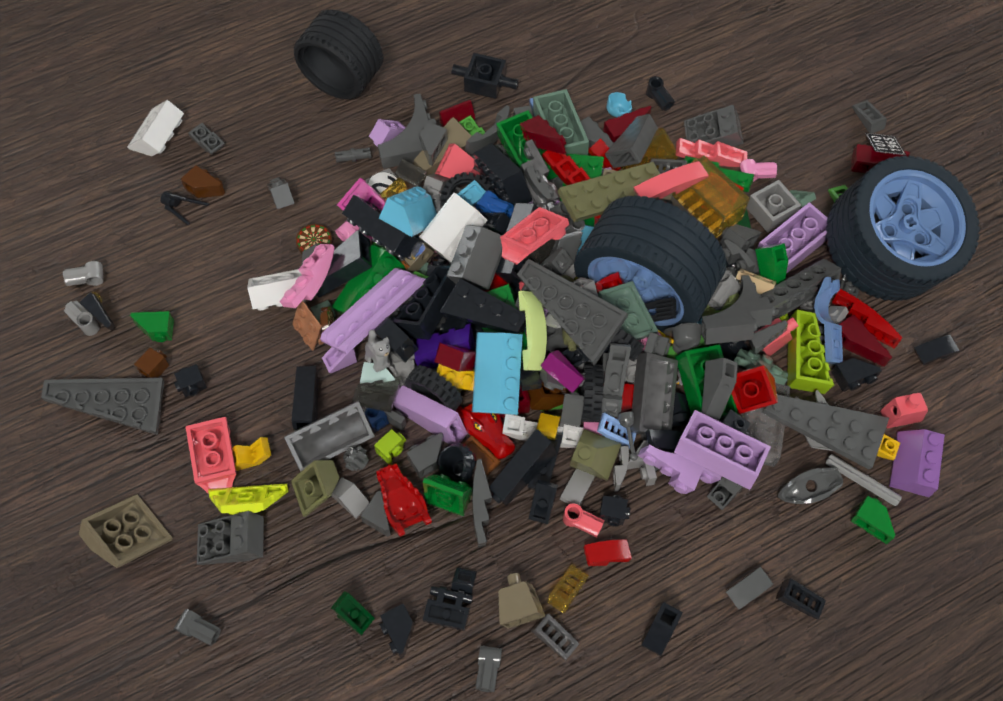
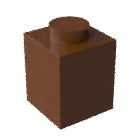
M151 347L134 363L139 373L146 378H158L169 367L166 361L167 356L162 351H155Z

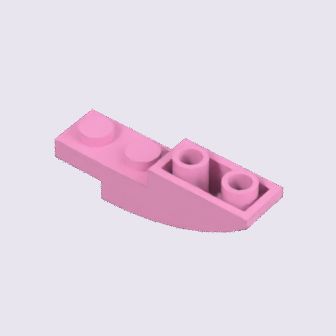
M320 244L316 246L314 252L303 261L302 266L298 269L302 276L296 279V283L285 292L284 297L279 301L283 307L296 308L302 300L313 299L329 271L335 248L333 245Z

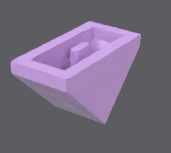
M331 347L322 357L329 373L336 372L357 362L354 349L345 354Z

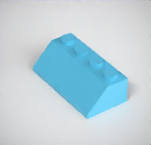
M417 186L387 198L379 219L413 237L424 231L437 213L431 195L427 194L425 189Z
M477 333L472 412L518 415L522 351L521 334Z

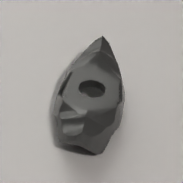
M837 468L812 469L798 475L779 491L777 498L794 504L818 502L841 488L843 478ZM809 480L814 481L816 485L813 492H809L806 489V483Z

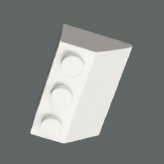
M168 100L152 108L127 148L149 156L161 154L166 148V141L173 137V130L181 124V117L184 113Z
M453 193L419 237L440 256L452 263L466 225L483 227L487 219L464 199Z
M296 269L249 279L247 288L252 309L265 310L272 305L282 306L279 301L284 297L285 292L296 283V279L302 276L300 271Z

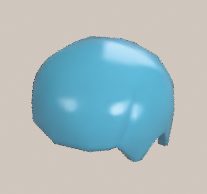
M611 93L608 96L606 109L615 118L625 113H631V100L627 101L624 93Z

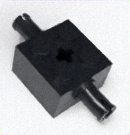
M473 53L468 67L453 64L451 71L452 75L464 77L465 92L497 99L502 86L517 90L519 79L505 76L506 60Z

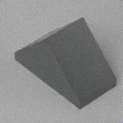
M378 491L361 514V519L363 523L388 537L391 536L384 511L382 493Z

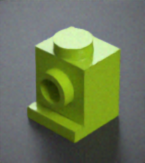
M391 429L374 445L375 451L387 464L391 465L392 458L397 457L403 451L406 439L401 433L398 432L396 434Z

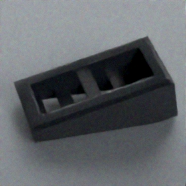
M481 212L487 219L483 225L484 228L500 235L506 233L510 218L505 213Z
M92 292L88 293L80 301V304L111 331L114 330L115 326L97 296Z
M791 578L782 582L776 599L815 619L820 618L826 602L825 599ZM797 593H799V597H798V599L796 600L795 597H796ZM805 597H807L808 599L806 601V604L804 605V599ZM815 601L816 603L812 610L810 607L812 602Z

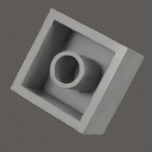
M777 180L750 195L746 208L769 233L797 213L801 204Z

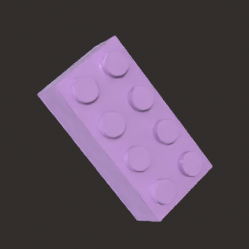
M809 202L760 241L757 248L785 243L788 257L787 274L828 240L826 238L828 218Z
M695 410L674 453L750 490L760 473L771 446Z

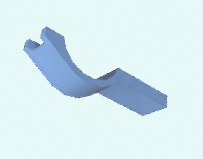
M825 277L815 298L814 309L817 318L824 324L826 363L837 365L843 362L842 326L831 320L828 306L833 295L840 290V280H833L831 283V277Z

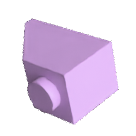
M378 119L369 137L378 146V144L395 138L406 127L399 121Z

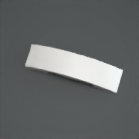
M505 414L502 434L526 442L536 430L538 423L526 421L525 417ZM565 424L563 427L558 426L557 434L563 435L560 447L576 448L583 433V428Z

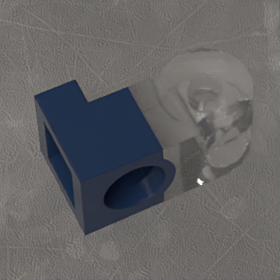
M368 393L354 401H359L374 433L389 424L386 413Z

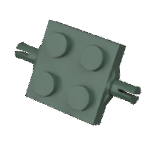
M740 349L737 357L734 359V362L747 369L765 365L775 378L776 384L784 386L788 380V372L773 363V359L766 354L762 356L758 353L754 354L753 350L746 351Z

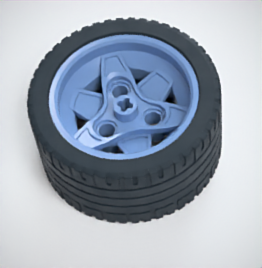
M896 156L879 162L844 191L834 202L829 212L826 238L828 239L827 244L830 247L829 251L833 256V261L836 262L837 266L841 267L842 275H845L846 279L852 282V285L858 287L862 292L865 291L870 296L873 295L875 298L902 301L921 295L961 271L972 259V255L976 251L975 248L978 246L977 241L980 236L978 234L980 232V227L978 226L980 223L977 218L978 212L975 210V203L972 202L973 199L971 195L969 196L968 190L963 187L962 182H959L958 178L955 175L953 176L949 170H945V167L939 166L938 163L933 161L930 162L928 159L915 158L914 156ZM874 214L880 219L877 223L875 222ZM918 251L922 258L914 259L915 252Z
M627 196L616 199L606 207L578 252L574 261V271L576 278L591 279L595 283L611 274L619 272L624 283L633 281L644 303L671 297L675 298L676 318L654 322L656 328L663 333L665 329L676 327L680 324L698 323L725 274L726 257L721 244H719L714 234L709 232V229L703 226L702 222L697 221L688 212L682 211L681 208L672 206L668 202L656 200V198ZM655 309L648 310L650 315L657 313Z

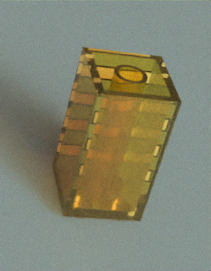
M702 156L691 163L699 161L709 177L678 194L673 192L672 196L717 238L727 227H731L743 219L750 198L708 158Z

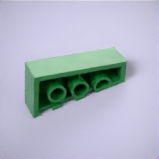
M371 245L372 268L349 280L332 308L341 315L344 314L394 268H401L406 271L404 265L385 249Z

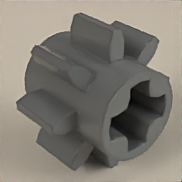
M361 446L348 448L343 456V460L346 462L345 467L351 471L362 470L368 463V457L365 454L367 450Z

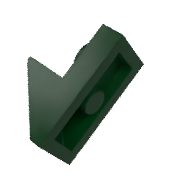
M346 591L341 594L331 607L341 621L361 636L375 619Z

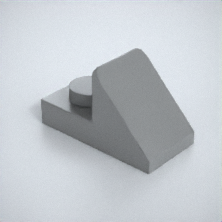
M647 440L643 441L635 452L637 455L642 448L648 446ZM639 456L635 461L630 459L627 469L640 468L641 479H645L646 486L654 485L657 479L654 466L646 464Z

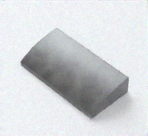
M648 352L641 353L637 357L632 412H634L635 421L630 427L631 432L646 435L645 432L649 429L672 430L678 360Z
M359 401L284 436L300 472L314 460H328L350 447H355L375 437Z

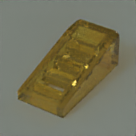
M570 565L550 593L547 602L565 613L589 575ZM570 574H571L572 576H574L575 578L579 579L580 582H577V581H575L574 579H572L571 577H569ZM565 582H567V583L571 584L572 586H574L575 589H573L572 587H570L569 585H567ZM561 589H563L564 591H566L567 593H569L570 596H568L567 594H565L564 592H562Z

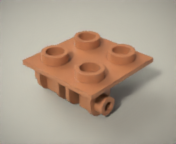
M302 300L297 306L292 324L294 329L303 337L304 342L313 351L317 343L320 345L324 343L320 340L322 326Z

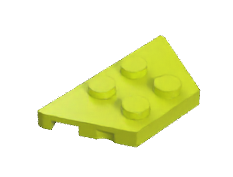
M288 483L209 489L208 493L210 500L221 513L231 515L245 511L257 513L265 510L288 493Z

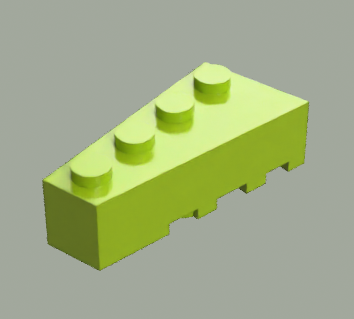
M796 310L791 317L795 319L799 326L790 332L793 339L788 342L787 388L814 393L818 390L821 394H825L834 386L833 379H830L828 371L830 368L825 360L824 345L820 341L821 333L816 314Z

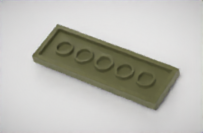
M654 162L560 187L558 194L575 223L602 215L606 207L616 199L637 196L634 187L660 175Z

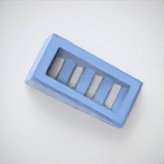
M602 413L597 432L606 438L621 443V446H629L630 448L627 429L620 425L618 419ZM606 421L609 422L607 430L604 429ZM631 432L634 444L637 433Z

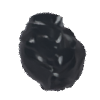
M457 443L444 447L439 455L437 465L443 475L450 479L454 478L457 483H467L468 479L473 475L477 459L476 454L472 452L470 447L466 444Z

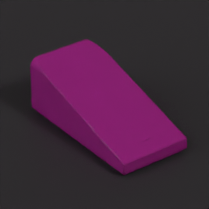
M559 350L551 352L541 364V367L572 393L575 392L585 379Z

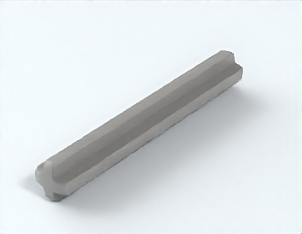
M831 454L826 460L828 466L837 468L841 474L890 504L896 506L901 501L902 497L835 455Z

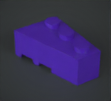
M471 323L465 325L463 329L455 330L453 328L448 333L439 335V333L432 334L430 340L417 339L416 346L418 350L415 352L414 358L417 366H425L427 369L438 368L439 364L434 362L439 343L476 351Z

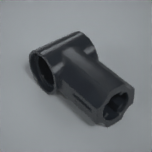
M653 76L649 79L646 94L649 98L655 100L662 111H667L675 104V101L663 86V79Z

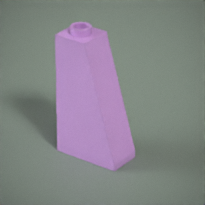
M403 385L391 399L397 411L432 434L442 433L444 441L449 445L461 443L468 434L458 412Z

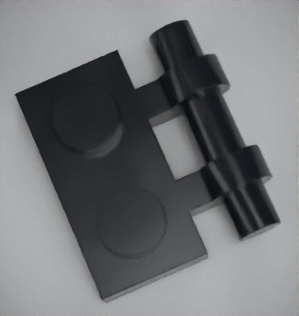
M431 586L430 595L437 596V600H427L423 622L465 631L470 608L462 607L463 602L471 604L473 595L465 594V591L461 590L458 592L447 590V587L440 586V588ZM444 598L456 600L455 605L444 603Z

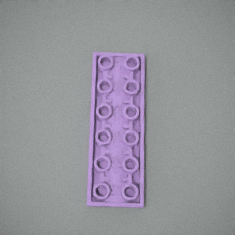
M394 268L324 330L320 340L348 354L369 334L370 330H374L386 317L423 285L425 279L401 268Z

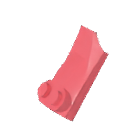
M538 207L500 237L502 243L501 256L515 264L520 263L550 239H561L566 234L565 228L569 226L568 219Z
M222 417L186 426L195 484L203 488L207 493L209 489L232 488L236 476V468L230 438L231 431L227 418Z

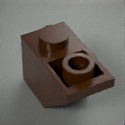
M197 165L181 178L185 190L196 198L223 196L225 194L222 181L217 177H212L206 169H201Z

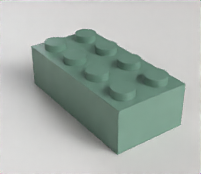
M567 89L533 97L534 115H539L542 119L547 120L549 125L554 127L559 135H563L566 141L565 155H588L589 140Z

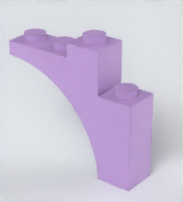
M651 445L642 448L638 454L646 464L657 467L666 476H671L668 484L682 494L694 491L699 479L711 484L721 480L722 477L676 453L665 452Z

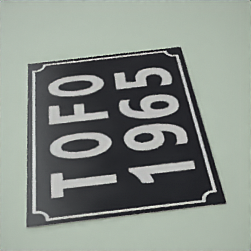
M866 133L876 152L906 155L895 136Z

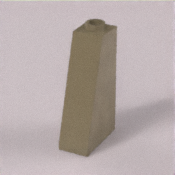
M454 117L443 127L447 129L448 140L433 166L429 165L423 150L414 159V172L418 177L421 176L424 181L427 175L436 172L449 144H456L465 151L466 141L471 135Z

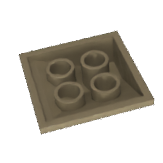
M134 495L82 519L79 536L89 549L116 568L173 539L138 495Z

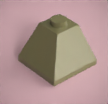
M584 429L571 459L570 466L608 481L621 443Z
M314 460L291 480L303 517H307L331 496L339 480V475L332 460Z

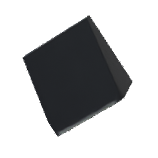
M456 568L451 590L456 592L461 590L465 591V594L472 595L477 572Z

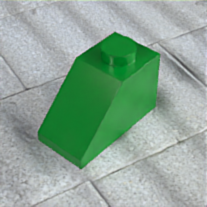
M169 311L134 312L130 314L135 325L152 341L165 342L172 340L174 319Z
M867 496L860 504L851 522L883 543L888 544L894 539L895 532L887 507L882 505L878 499Z

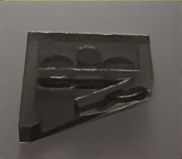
M396 377L395 381L389 382L378 380L373 383L358 384L352 403L359 401L362 407L391 413L402 382L401 377Z

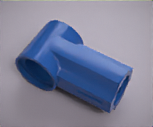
M486 191L475 205L480 213H505L509 218H511L514 210L513 204L499 199L491 191Z

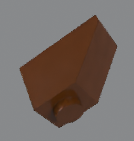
M541 380V389L528 390L531 410H549L563 405L564 395L571 393V391L567 388H563V390L557 388L554 390L548 389Z

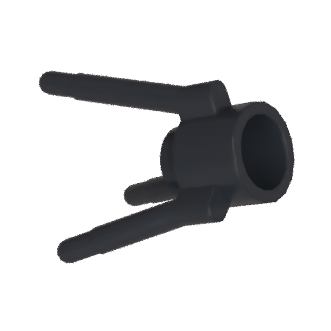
M169 191L163 192L160 199L161 203L165 205L164 209L170 211L186 225H190V222L173 209V207H177L180 204V200L209 206L207 202L179 196Z

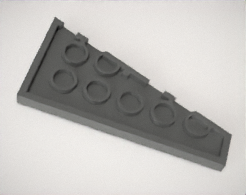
M528 259L518 272V277L593 365H595L627 319V312Z
M163 378L44 380L41 398L46 402L158 435L165 381Z
M777 395L778 403L763 408L762 413L868 470L874 465L889 421L888 417Z

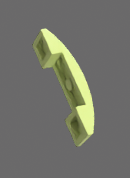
M518 291L520 311H525L528 346L527 350H522L523 368L528 371H541V364L545 359L547 345L544 310L542 304L532 292Z

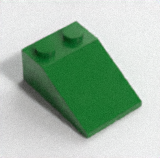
M434 474L424 478L423 488L427 504L464 517L472 497V488L467 483L451 481L445 475L437 476Z

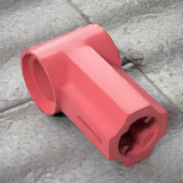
M575 503L569 504L565 508L562 517L565 525L576 527L596 538L605 521L584 511L581 506ZM575 512L578 518L572 519L568 516V513Z

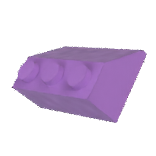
M925 429L897 432L896 441L900 442V446L895 460L892 461L889 487L925 497H930L936 492L939 485L945 435Z

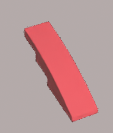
M679 138L676 141V156L682 158L687 156L718 162L719 166L740 167V163L747 160V151L719 141L714 145L702 140L693 143Z
M697 161L655 176L635 186L634 191L640 197H658L662 199L673 192L678 194L706 179L709 175L702 164Z

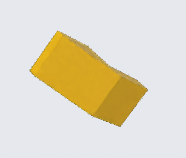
M541 413L536 429L548 439L555 440L560 417Z
M260 437L250 446L235 445L232 448L236 471L260 465L271 456L268 438Z

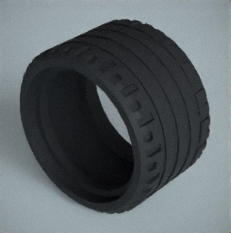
M332 9L321 11L296 41L293 51L296 63L303 75L319 90L339 99H355L380 69L384 59L378 39L363 22L346 12Z

